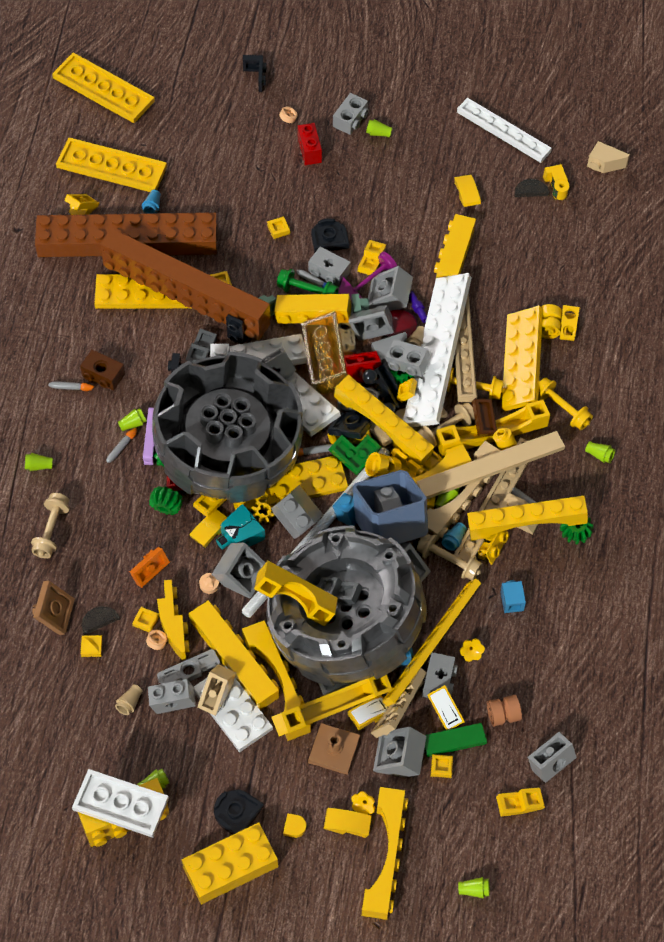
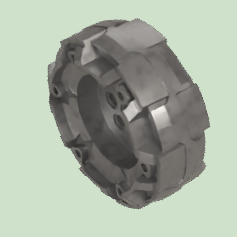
M228 352L226 356L207 357L193 363L187 361L166 378L164 388L156 400L152 417V434L155 450L164 465L165 474L185 492L227 499L230 503L253 500L265 495L266 489L277 483L288 470L293 469L303 436L302 404L292 383L288 384L278 372L263 364L262 359L256 356L239 352Z
M338 526L319 531L314 539L300 546L292 554L283 555L276 565L317 587L322 577H338L342 582H354L362 586L356 604L337 602L336 613L325 626L308 618L302 605L291 596L278 594L273 598H267V623L273 639L287 661L298 668L303 676L317 683L335 686L336 683L357 682L373 676L379 679L396 669L407 659L406 653L417 639L422 623L426 622L427 605L419 574L408 554L397 541L391 537L386 539L371 532L358 531L354 526Z

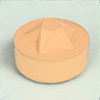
M283 107L279 114L280 118L287 123H294L298 116L297 112L291 107Z
M212 573L202 575L199 580L200 589L207 594H212L219 588V580L211 575Z
M152 630L148 633L146 643L154 650H161L167 643V636L160 630Z

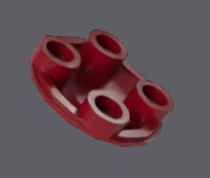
M405 310L390 311L394 333L387 334L386 336L391 337L406 332L408 339L417 327L415 317Z

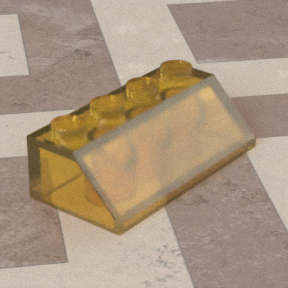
M335 311L301 323L311 385L321 395L334 391L336 386L348 375L337 313Z

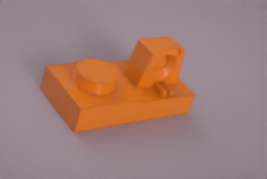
M160 547L150 550L149 553L143 556L144 559L129 571L136 584L141 588L170 563L165 552Z

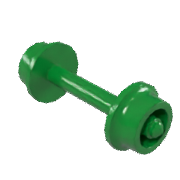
M282 269L277 276V287L282 288L286 293L290 290L291 286H295L317 294H339V287L333 285L332 281H328L325 287L322 288L294 279V269Z

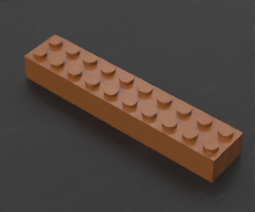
M216 213L37 215L35 247L37 257L102 256L100 243L111 229L119 231L167 255L217 254Z
M111 229L100 243L103 265L109 270L120 273L123 277H129L138 284L145 285L154 292H160L169 299L176 300L185 307H191L200 314L207 315L219 323L226 324L228 314L244 322L246 336L260 340L270 326V304L114 229Z

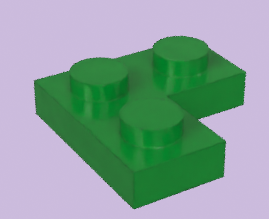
M341 435L328 450L357 475L365 467L369 455L373 452H378L381 446L367 435L355 447Z

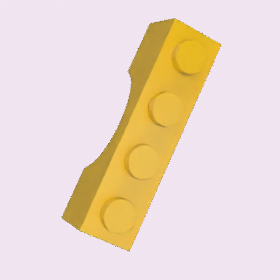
M267 561L258 571L254 589L270 598L278 594L291 596L302 605L308 618L323 626L335 615L338 599L336 596L270 561Z

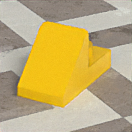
M67 194L65 201L70 204L69 213L71 215H89L100 204L87 194Z

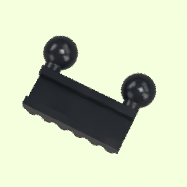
M386 363L374 370L368 369L364 371L362 375L363 381L366 384L377 385L375 390L381 391L379 397L385 398L383 404L394 413H396V409L407 403V400L402 403L397 400L399 386Z

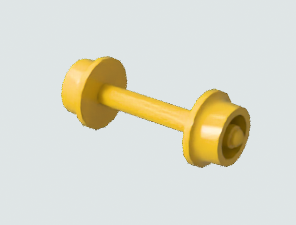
M451 368L447 392H450L452 384L456 385L454 368ZM493 376L492 384L476 381V389L490 392L489 399L500 400L501 394L505 392L503 388L504 381L497 379L496 376Z
M543 378L539 382L538 400H545L547 397H550L573 416L570 423L572 428L576 427L579 430H583L590 425L593 415L588 411L589 408L584 406L579 411L553 391L557 384L555 380L551 381L548 378Z

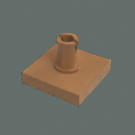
M43 581L38 602L32 608L33 618L58 635H64L75 598L51 581Z
M321 723L308 763L348 775L360 735Z

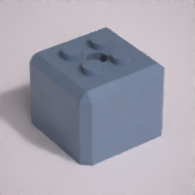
M398 470L354 484L355 521L362 531L371 532L386 539L391 537L399 544L426 536L428 533L427 497L407 471ZM392 486L400 497L402 506L377 513L375 510L374 491Z

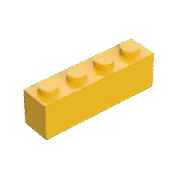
M455 214L454 219L450 220L448 225V231L450 232L445 234L443 241L445 247L440 249V262H436L434 273H437L436 278L461 274L475 230V218Z
M349 294L277 295L274 312L277 324L349 323L352 305Z

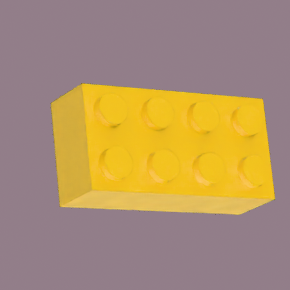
M158 778L138 785L164 794ZM166 804L160 821L165 819L166 815H169L168 804ZM78 812L91 847L102 846L107 843V840L114 837L121 838L128 831H131Z
M260 823L254 824L181 859L184 871L201 905L278 868V859Z

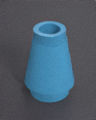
M151 190L142 203L145 214H156L159 211L161 193L158 190Z
M458 522L443 536L442 545L450 551L457 549L467 530L466 526Z

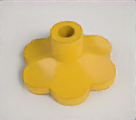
M475 638L473 640H465L459 652L464 656L465 661L470 662L472 660H479L485 651V647L480 643L479 639Z
M361 791L352 796V808L354 811L367 815L375 811V800L366 792Z

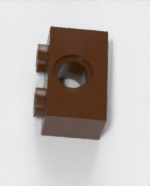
M92 349L80 365L81 374L86 380L94 381L101 387L109 388L113 391L125 375L123 363Z

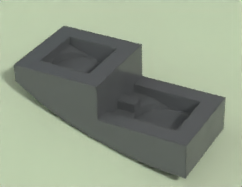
M199 329L195 342L191 344L185 360L193 363L209 357L210 344H215L218 335Z
M322 577L318 585L322 590L338 598L337 602L356 604L362 590V586L359 583L342 582L338 577Z

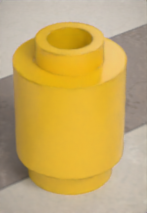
M500 428L493 435V439L501 451L517 445L509 428Z

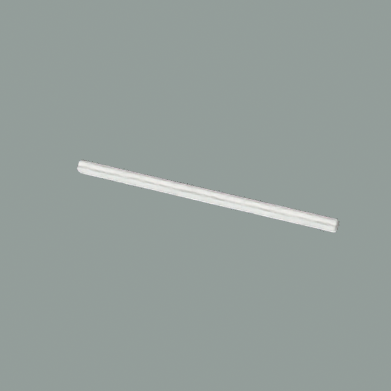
M384 447L378 451V453L390 456L389 450ZM365 468L343 493L353 496L354 484L371 478L366 474ZM333 505L290 554L314 539L319 531L325 530L336 519ZM257 591L242 609V613L250 618L268 596Z

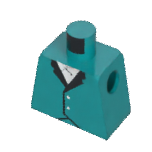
M242 504L221 523L222 536L216 539V542L221 549L226 548L230 543H246L250 547L265 539V529Z

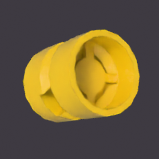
M552 304L541 306L543 309L542 338H557L561 333L562 309Z
M377 452L371 453L365 464L366 474L370 477H378L402 469L401 461L398 458Z

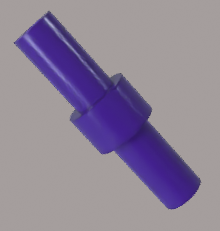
M411 291L409 299L412 303V308L419 315L421 321L425 323L427 320V315L424 311L425 307L418 300L415 293Z

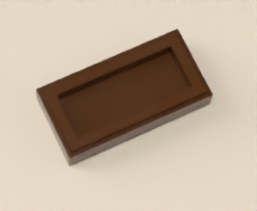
M474 399L472 406L478 436H493L497 431L492 399Z

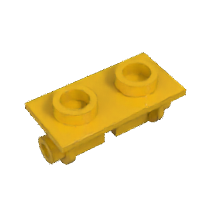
M400 448L392 450L391 457L398 458L402 464L401 470L407 471L412 478L429 471L412 459L409 461L408 456L402 453Z
M505 530L490 536V538H486L490 543L483 542L478 550V558L482 560L487 558L490 565H493L495 559L499 557L504 543L508 541V531Z

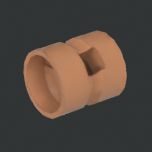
M516 695L504 697L503 701L500 699L487 701L488 716L493 727L503 725L506 720L509 723L522 720L521 707Z

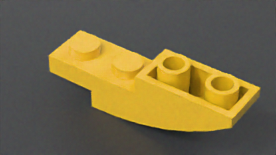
M164 580L165 598L157 599L161 625L175 653L182 660H186V653L190 652L189 640H185L184 634H188L187 622H183V616L179 615L178 605H174V599L178 598L177 587H173L172 580Z

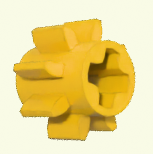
M257 500L255 502L256 507L252 506L250 510L253 511V516L259 523L264 521L267 524L269 522L268 517L272 518L274 516L271 513L273 505L269 506L267 500L264 503H260ZM259 510H261V511L264 510L266 513H265V514H263V513L260 514V513H259Z

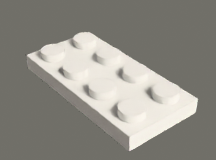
M302 334L229 346L230 352L245 353L261 359L283 347L293 365L309 363Z
M294 371V374L285 380L288 384L292 383L300 397L303 411V430L312 437L341 416L340 411Z
M207 678L194 686L195 695L199 700ZM235 678L231 690L216 716L211 714V716L240 753L272 731L273 726Z
M88 769L72 809L73 811L153 838L169 797L168 795Z

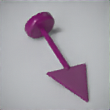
M383 251L378 256L381 267L355 288L343 277L339 294H349L351 300V294H359L357 291L384 269L387 271L398 265L387 252Z

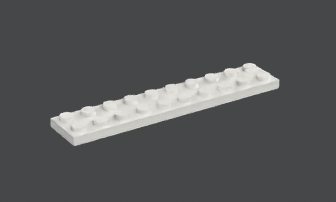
M469 273L436 278L424 328L423 344L420 346L429 350L431 360L422 377L414 376V379L417 381L415 396L407 400L403 421L411 427L435 425L440 422L472 278Z

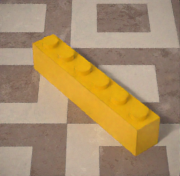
M208 600L189 613L190 623L207 645L215 651L224 666L226 665L228 669L236 672V680L261 711L279 698L280 687L274 679L270 680L267 676L266 668L256 662V656L252 650L245 648L241 636L234 634L230 622L220 616L219 608L216 605H212Z

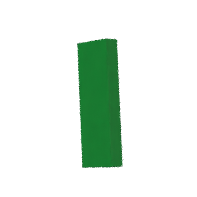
M482 723L427 734L425 735L424 749L426 757H430L432 754L439 755L485 745L487 740Z

